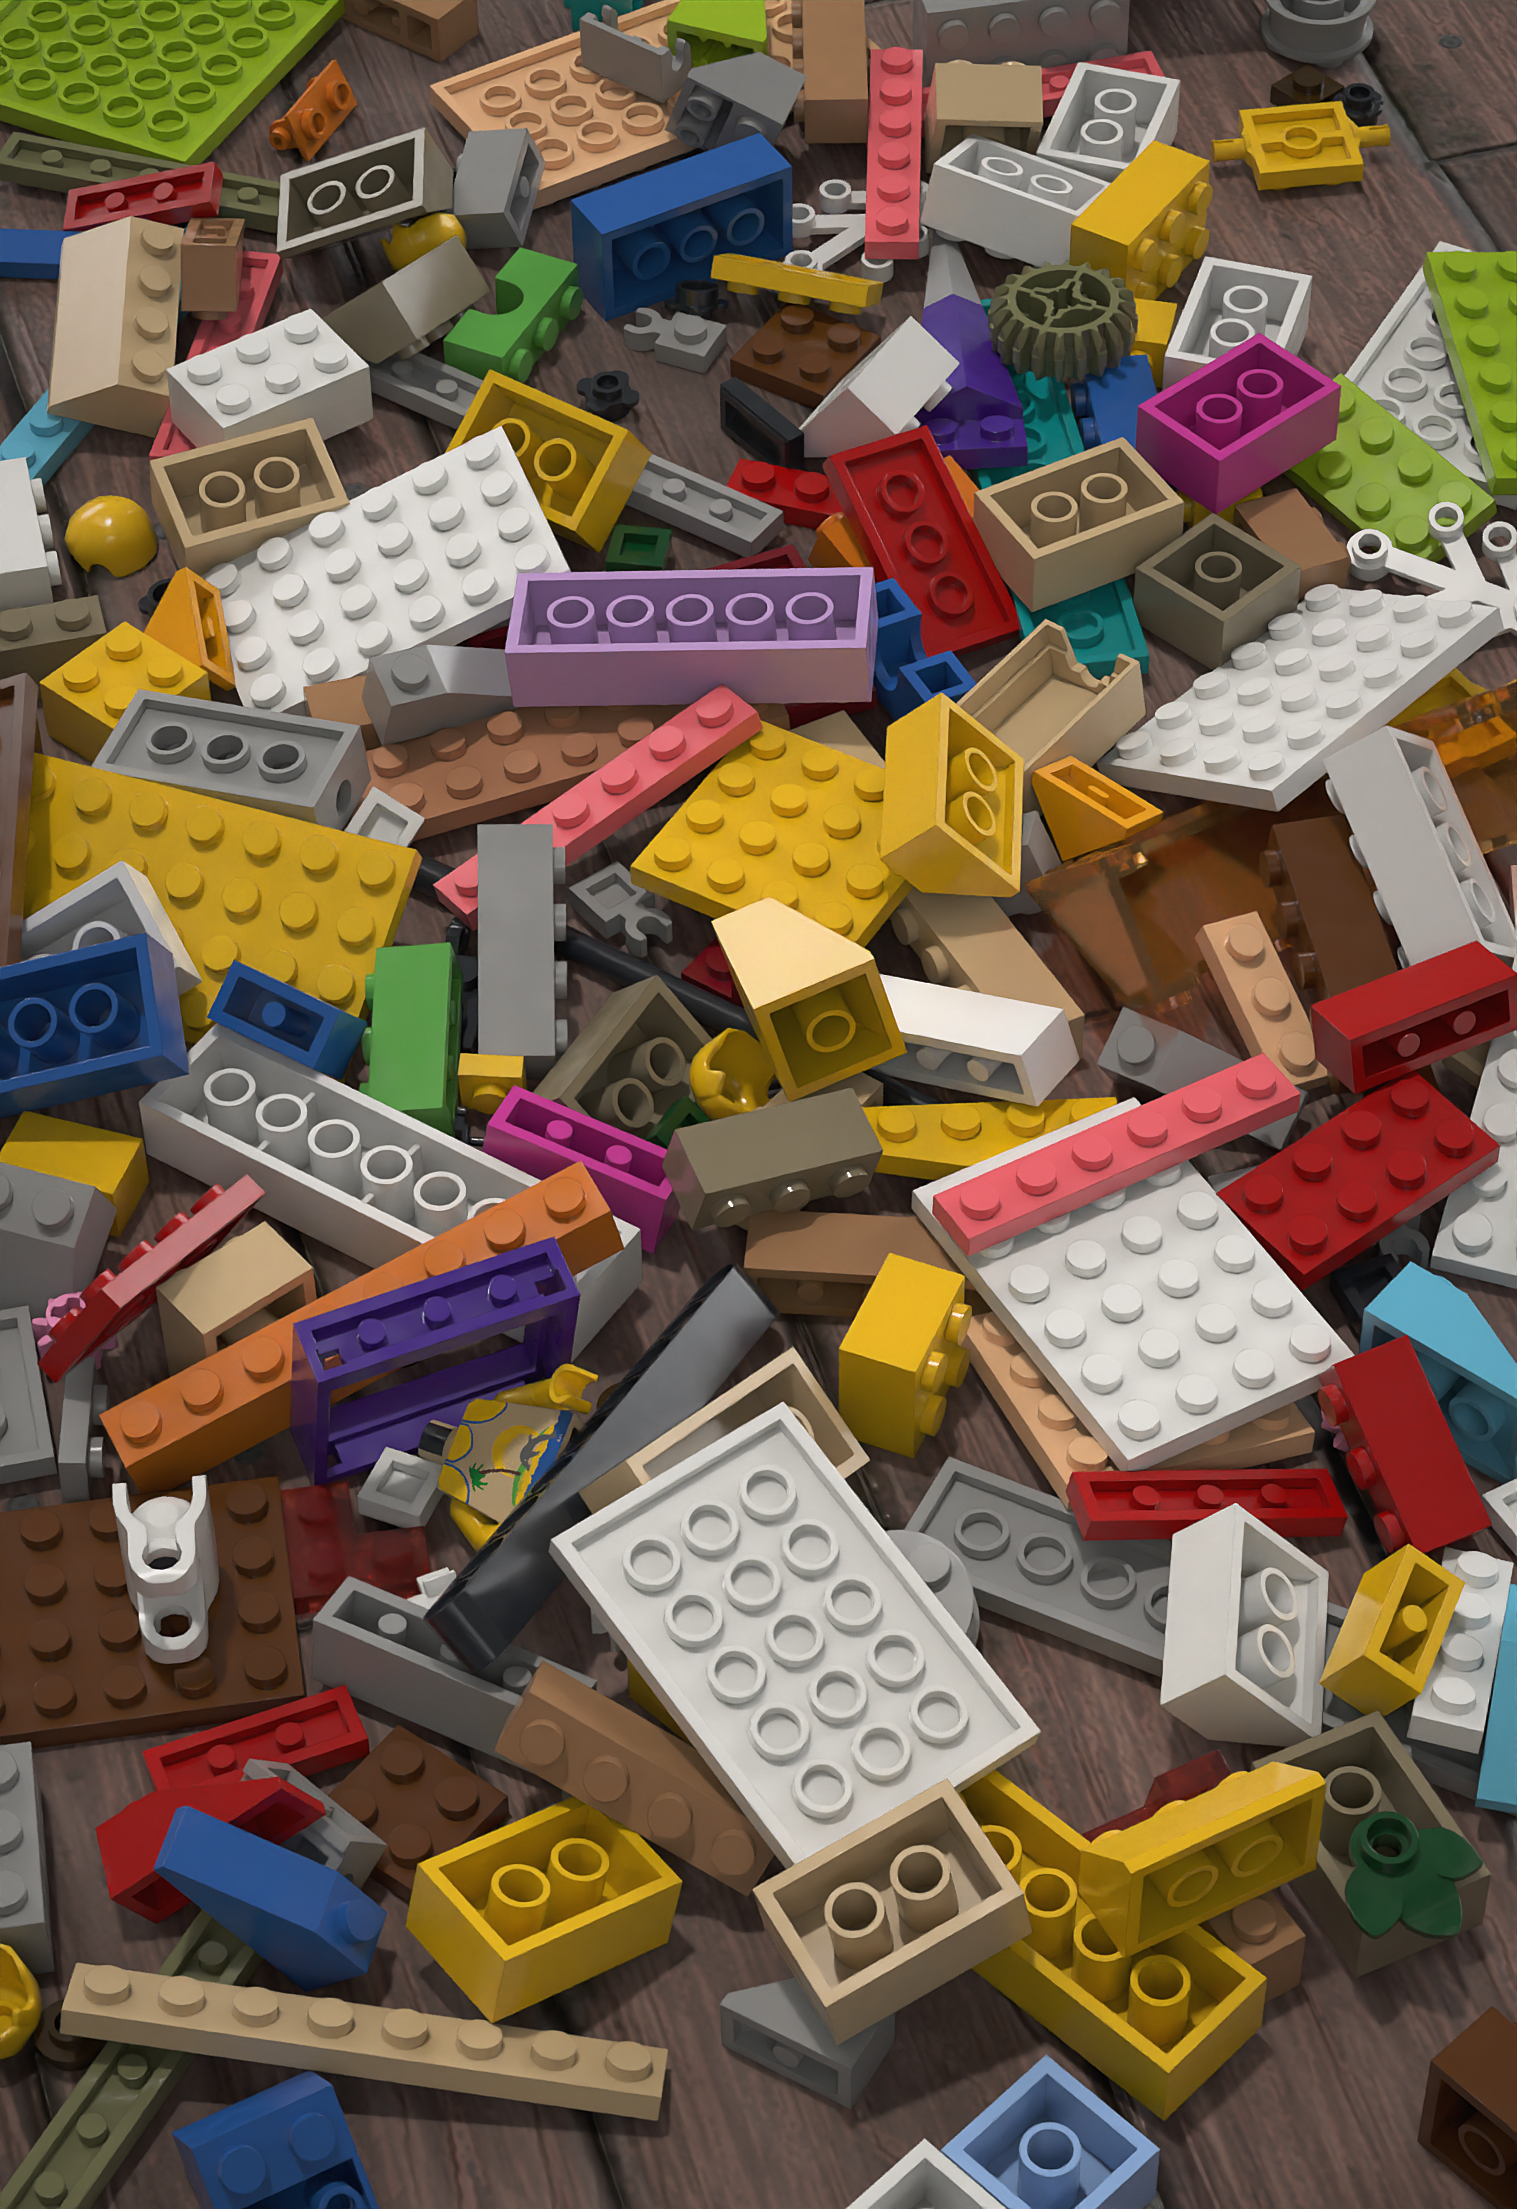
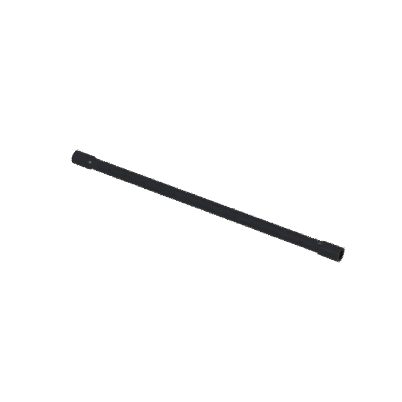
M419 852L422 860L412 889L439 901L433 884L455 870V868ZM566 925V941H554L555 954L625 987L658 975L696 1021L721 1033L727 1028L743 1030L760 1043L745 1009L568 925ZM871 1068L863 1071L866 1075L883 1083V1106L945 1104Z

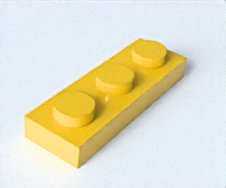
M735 253L714 256L710 277L728 281L727 290L732 292L758 295L760 287L779 291L778 300L809 305L810 299L813 297L830 301L829 310L852 315H861L862 307L866 308L880 304L884 283Z

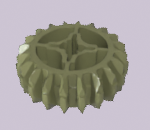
M1068 260L1063 265H1051L1049 262L1044 261L1042 268L1038 269L1024 266L1021 275H1007L1005 285L995 288V295L991 300L990 309L988 310L989 339L992 342L993 351L1000 353L1001 363L1007 365L1014 364L1017 374L1033 372L1036 381L1048 376L1055 377L1058 384L1063 378L1074 377L1077 381L1082 382L1084 375L1089 373L1102 377L1105 367L1117 368L1120 365L1121 358L1130 355L1131 346L1135 341V333L1138 332V314H1136L1133 292L1125 289L1124 279L1111 278L1109 269L1091 270L1089 262L1081 266H1073L1069 264Z

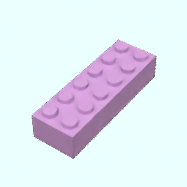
M873 567L518 573L505 647V659L513 707L693 704L721 684H724L746 703L871 702L878 632Z

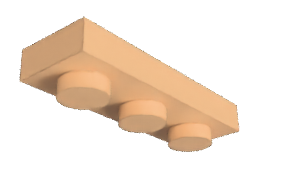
M1257 911L1203 925L1196 934L1195 939L1251 1057L1265 1053L1294 1086L1304 1091L1326 1085L1329 1081L1327 1069L1315 1059L1310 1021Z

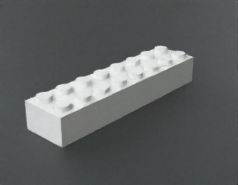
M216 1023L187 1053L189 1075L159 1081L139 1101L148 1155L212 1187L219 1183L225 1191L248 1174L265 1192L253 1208L374 1269L541 1182V1180L219 1023ZM615 1216L613 1218L625 1249L573 1276L580 1292V1301L571 1363L643 1281L641 1229ZM525 1325L503 1332V1334L523 1343Z

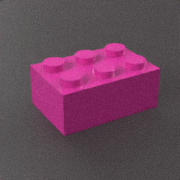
M1258 333L1140 404L1137 412L1135 450L1161 478L1212 513L1218 514L1336 440L1341 385L1263 334Z

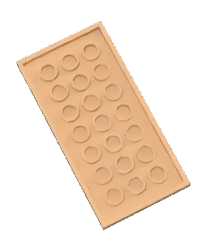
M663 0L619 16L618 31L642 38L645 43L656 48L662 45L668 48L667 19L681 0ZM765 0L767 56L793 69L791 0ZM580 31L429 86L431 104L466 140L469 131L528 129L546 162L533 210L551 205L558 200L587 189L596 188L603 183L632 172L641 171L648 166L699 148L684 144L676 135L664 130L681 90L664 103H661L582 67ZM866 35L868 84L870 83L871 49L881 48ZM793 105V107H792L790 113H791V112H794V105Z

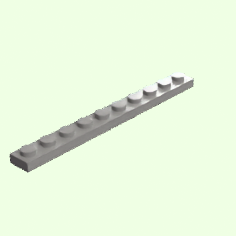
M419 352L403 362L397 353L378 364L363 359L370 369L371 392L458 430L484 381ZM653 454L650 456L626 502L628 506L744 557L758 554L784 529L782 510Z

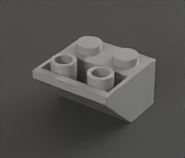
M760 52L691 68L664 130L676 135L684 144L691 147H699L705 151L757 133H761L774 147L807 76Z

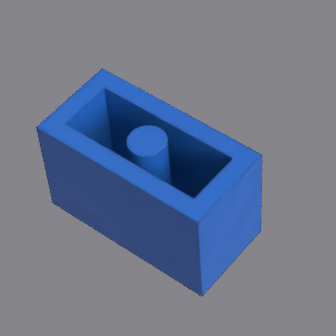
M236 960L233 961L207 1016L208 1019L303 1065L339 1080H342L368 1025V1022Z

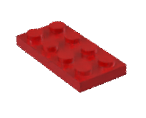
M927 425L829 455L822 467L870 567L874 569V576L877 582L894 578L922 613L921 639L927 658L950 650L958 657L1018 636L1019 625L1013 601Z
M1414 1070L1392 1079L1218 1191L1216 1195L1230 1208L1289 1279L1303 1291L1496 1164L1499 1158L1500 1145Z
M248 1174L226 1191L219 1183L214 1185L190 1209V1212L194 1215L192 1218H189L183 1211L178 1213L154 1237V1240L158 1243L155 1247L147 1240L142 1241L117 1266L121 1272L118 1276L110 1269H107L81 1293L79 1298L85 1303L86 1307L82 1311L77 1306L74 1307L48 1332L47 1335L55 1343L37 1365L55 1383L61 1380L157 1303V1286L166 1282L177 1271L187 1269L215 1252L265 1192Z

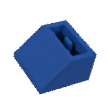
M311 2070L171 2133L201 2209H379L332 2084Z

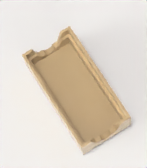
M1046 619L956 703L1024 759L1022 814L1037 811L1039 817L1043 814V811L1031 784L1033 771L1070 755L1092 767L1146 715L1139 661L1120 653L1116 658L1115 669L1110 677L1105 675L1101 680H1097L1089 673L1087 666L1077 662L1064 627Z

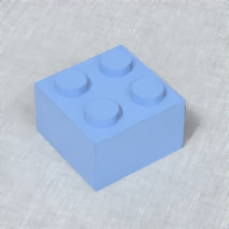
M1047 2055L941 2149L943 2155L1006 2209H1143L1156 2197L1160 2149Z

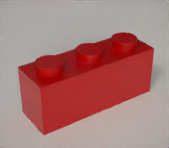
M1476 940L1312 1004L1310 1009L1315 1059L1354 1094H1357L1517 1030V973Z
M1408 1335L1337 1362L1318 1377L1322 1385L1318 1389L1320 1406L1328 1422L1333 1427L1339 1425L1350 1448V1451L1346 1452L1349 1472L1356 1485L1361 1490L1368 1489L1378 1511V1514L1374 1516L1375 1529L1383 1547L1388 1553L1392 1554L1410 1544L1426 1556L1445 1549V1547H1451L1473 1538L1492 1526L1491 1520Z

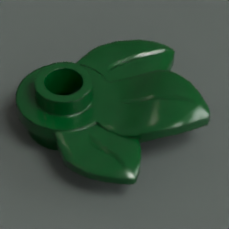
M1378 1812L1361 1821L1355 1827L1349 1843V1856L1355 1869L1350 1874L1344 1890L1346 1906L1357 1927L1365 1935L1375 1940L1387 1934L1399 1921L1407 1930L1425 1938H1455L1460 1932L1463 1909L1454 1882L1470 1877L1483 1865L1481 1857L1464 1837L1446 1828L1416 1829L1415 1825L1407 1817L1396 1812ZM1388 1847L1394 1850L1398 1856L1386 1857L1378 1854L1374 1849Z

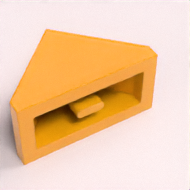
M184 567L175 572L144 633L208 672L209 684L229 691L236 687L235 674L220 590L187 567Z
M1071 755L1033 771L1031 784L1062 861L1123 840L1160 823L1162 820L1163 811Z

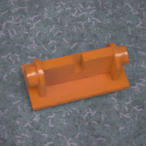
M336 59L332 60L319 76L311 78L306 84V91L283 118L271 124L269 128V142L275 149L299 148L304 160L310 161L358 104Z

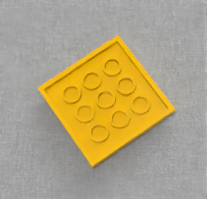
M760 720L763 729L722 758L631 864V884L716 919L765 898L772 897L865 948L914 887L902 876L893 874L884 862L880 860L885 769Z

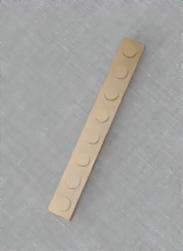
M76 1963L61 2009L60 2022L61 2034L658 2121L668 2055V2049L643 2046L631 2041L616 2042L568 2035L555 2030L541 2031L494 2024L480 2019L465 2020L419 2013L411 2009H390L349 2003L336 1998H315L274 1992L261 1987L247 1988L199 1981L187 1976L172 1977L124 1970L112 1965L96 1966Z

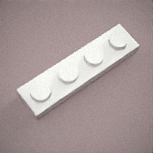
M1445 1547L1441 1566L1463 1580L1465 1585L1423 1691L1414 1698L1407 1733L1408 1738L1478 1754L1485 1727L1513 1562L1495 1559L1483 1552H1465Z

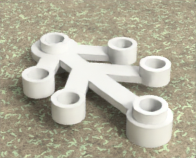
M828 180L821 184L819 188L820 208L824 212L835 215H815L814 209L809 205L801 203L792 204L793 238H805L813 234L838 235L812 252L806 250L793 251L786 256L782 263L823 271L865 243V214L841 213L846 212L848 209H866V191H851V186L842 180ZM921 180L919 258L926 256L930 250V232L923 224H920L929 184ZM865 252L862 254L861 275L864 279L887 282L893 277L894 259H865Z
M1441 502L1431 509L1428 529L1431 536L1441 542L1453 569L1392 547L1390 539L1384 533L1375 529L1362 530L1353 535L1349 540L1347 549L1352 563L1351 574L1356 578L1364 581H1375L1390 572L1440 591L1426 596V599L1450 602L1467 600L1475 605L1498 607L1504 629L1494 637L1508 632L1517 637V531L1511 524L1502 521L1493 522L1485 528L1482 537V551L1487 558L1496 561L1507 589L1485 581L1463 534V511L1452 502ZM1442 517H1450L1456 523L1450 527H1442L1436 521ZM1500 536L1508 539L1510 543L1503 547H1497L1490 540ZM1375 546L1380 550L1374 554H1366L1360 548Z

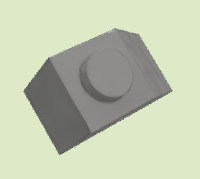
M796 1978L727 1993L720 2004L721 2045L849 2109L853 2107L895 2042L894 2012L837 2045Z

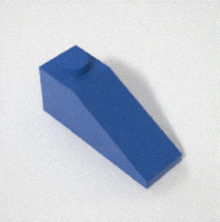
M187 1805L176 1809L153 1869L305 1992L367 1974L387 1915V1911L338 1871Z

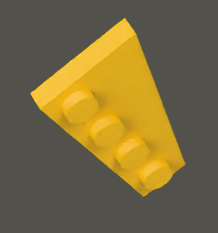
M1116 1097L1043 1100L1038 1107L1004 1101L862 1108L883 1149L874 1172L939 1180L1117 1105Z

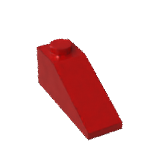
M280 1777L150 1792L141 1799L131 1802L121 1812L95 1828L110 1899L155 1924H158L192 1902V1900L153 1870L177 1808L187 1805L279 1846L325 1816L324 1804Z

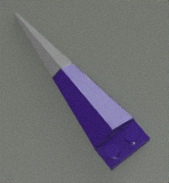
M933 229L922 327L960 364L945 380L952 387L948 394L930 412L922 406L914 417L921 423L919 427L928 426L943 459L950 455L961 469L1028 466V445L1023 421V407L1006 364L1001 363L1000 353L992 349V342L989 339L988 319L957 241L942 238L936 233V229Z

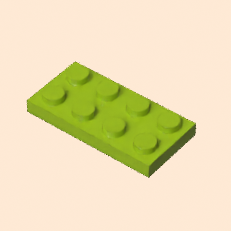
M1342 373L1333 379L1334 382L1341 385L1336 440L1283 472L1284 475L1354 534L1365 529L1378 530L1390 539L1392 547L1437 563L1446 556L1441 542L1433 538L1428 529L1429 513L1436 504L1452 502L1462 509L1464 514L1463 534L1465 538H1468L1497 514L1496 500ZM1442 517L1436 521L1442 527H1450L1456 523L1450 517ZM1370 546L1376 552L1380 550L1378 547Z

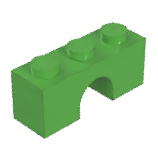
M520 247L495 277L497 315L485 314L469 309L443 340L445 364L481 380L485 379L489 369L523 383L529 377L532 366L544 351H549L554 346L557 335L568 321L574 320L578 316L583 304V290L579 288L578 264Z

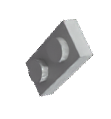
M95 1357L85 1359L69 1372L65 1379L58 1455L63 1504L91 1500L93 1478H104L105 1438L96 1437L97 1425H104L99 1415L110 1409L109 1385H98Z

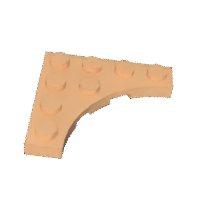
M994 1311L971 1316L970 1325L963 1340V1348L970 1349L971 1364L1066 1509L1071 1510L1072 1508L1065 1491L1072 1472L1120 1471L1119 1468ZM1292 1402L1142 1471L1244 1469L1311 1453L1315 1431L1295 1403Z

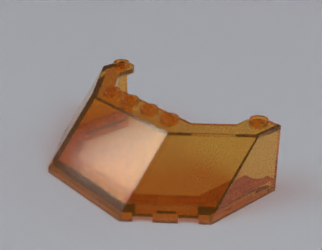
M1517 682L1434 708L1410 718L1409 721L1393 726V728L1434 742L1482 854L1517 844ZM1327 772L1279 812L1205 800L1167 816L1160 823L1130 837L1074 857V863L1072 859L1045 871L1046 875L1042 874L1024 882L1033 900L1130 1010L1153 1005L1156 1014H1160L1192 1001L1188 989L1199 984L1198 977L1208 972L1210 979H1214L1195 939L1196 934L1203 925L1257 911L1276 953L1292 946L1289 938L1283 939L1279 934L1275 916L1277 900L1273 888H1265L1259 872V854L1261 851H1266L1271 828L1274 824L1341 815L1342 813L1337 810L1327 793L1326 781L1330 779ZM1344 814L1351 835H1353V830L1350 826L1346 814ZM1362 866L1373 897V893L1378 890L1370 870Z

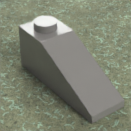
M425 644L371 657L361 697L382 746L434 734L443 728H457L499 712L519 708L513 707L505 649Z
M1123 1007L1097 1065L1113 1082L1157 1099L1243 1061L1179 1029ZM1296 1087L1301 1093L1298 1112L1244 1136L1280 1152L1284 1150L1307 1102L1308 1092Z

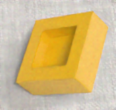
M460 1053L458 1081L462 1106H467L468 1109H474L485 1114H495L514 1085L528 1091L524 1056Z

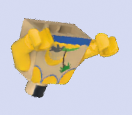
M567 1363L561 1365L550 1379L500 1391L493 1400L473 1399L467 1406L459 1428L437 1420H431L425 1426L419 1441V1455L423 1459L443 1465L438 1478L437 1488L451 1498L450 1516L476 1552L479 1551L585 1425L574 1413L566 1410L572 1409L582 1414L590 1413L592 1404L581 1399V1395L589 1383L597 1382L598 1375Z

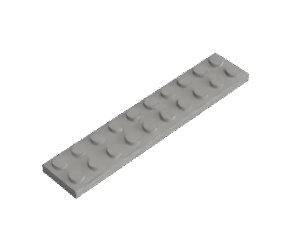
M948 1457L904 1530L916 1531L934 1537L948 1546L959 1557L971 1579L978 1606L1162 1678L1172 1542L1166 1539L1084 1541L1073 1510H1067L1059 1498ZM1328 1601L1324 1668L1349 1610ZM1496 1666L1478 1754L1408 1738L1407 1733L1414 1699L1383 1717L1427 1782L1475 1801ZM1323 1687L1321 1734L1366 1716ZM1506 1812L1517 1817V1814Z

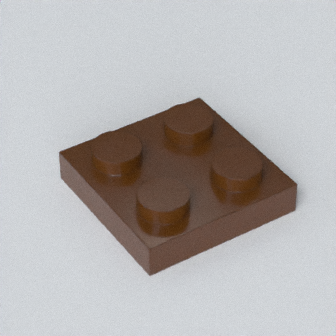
M786 302L730 359L731 377H737L739 380L816 409L838 383L881 344V336L806 306Z
M399 1724L328 1795L334 1802L387 1844L369 1877L409 1904L418 1863L490 1833L509 1813L508 1795Z

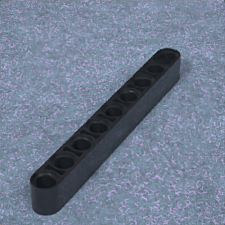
M737 1262L726 1265L699 1288L424 1615L422 1621L470 1674L483 1669L510 1645L566 1576L550 1555L549 1547L551 1539L593 1515L578 1492L702 1409L778 1316L779 1310Z

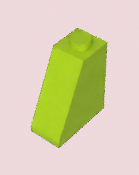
M681 0L667 19V44L671 54L676 57L675 42L677 38H680L690 44L691 68L757 52L767 56L765 0Z

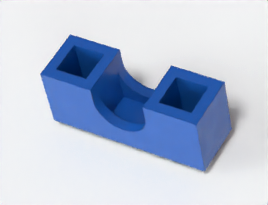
M894 578L876 583L878 632L873 685L877 690V698L895 721L941 692L954 703H957L977 684L951 650L927 658L921 639L922 613Z

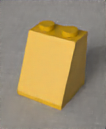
M772 897L765 898L711 921L746 1014L788 1102L907 1053L875 960L869 950Z

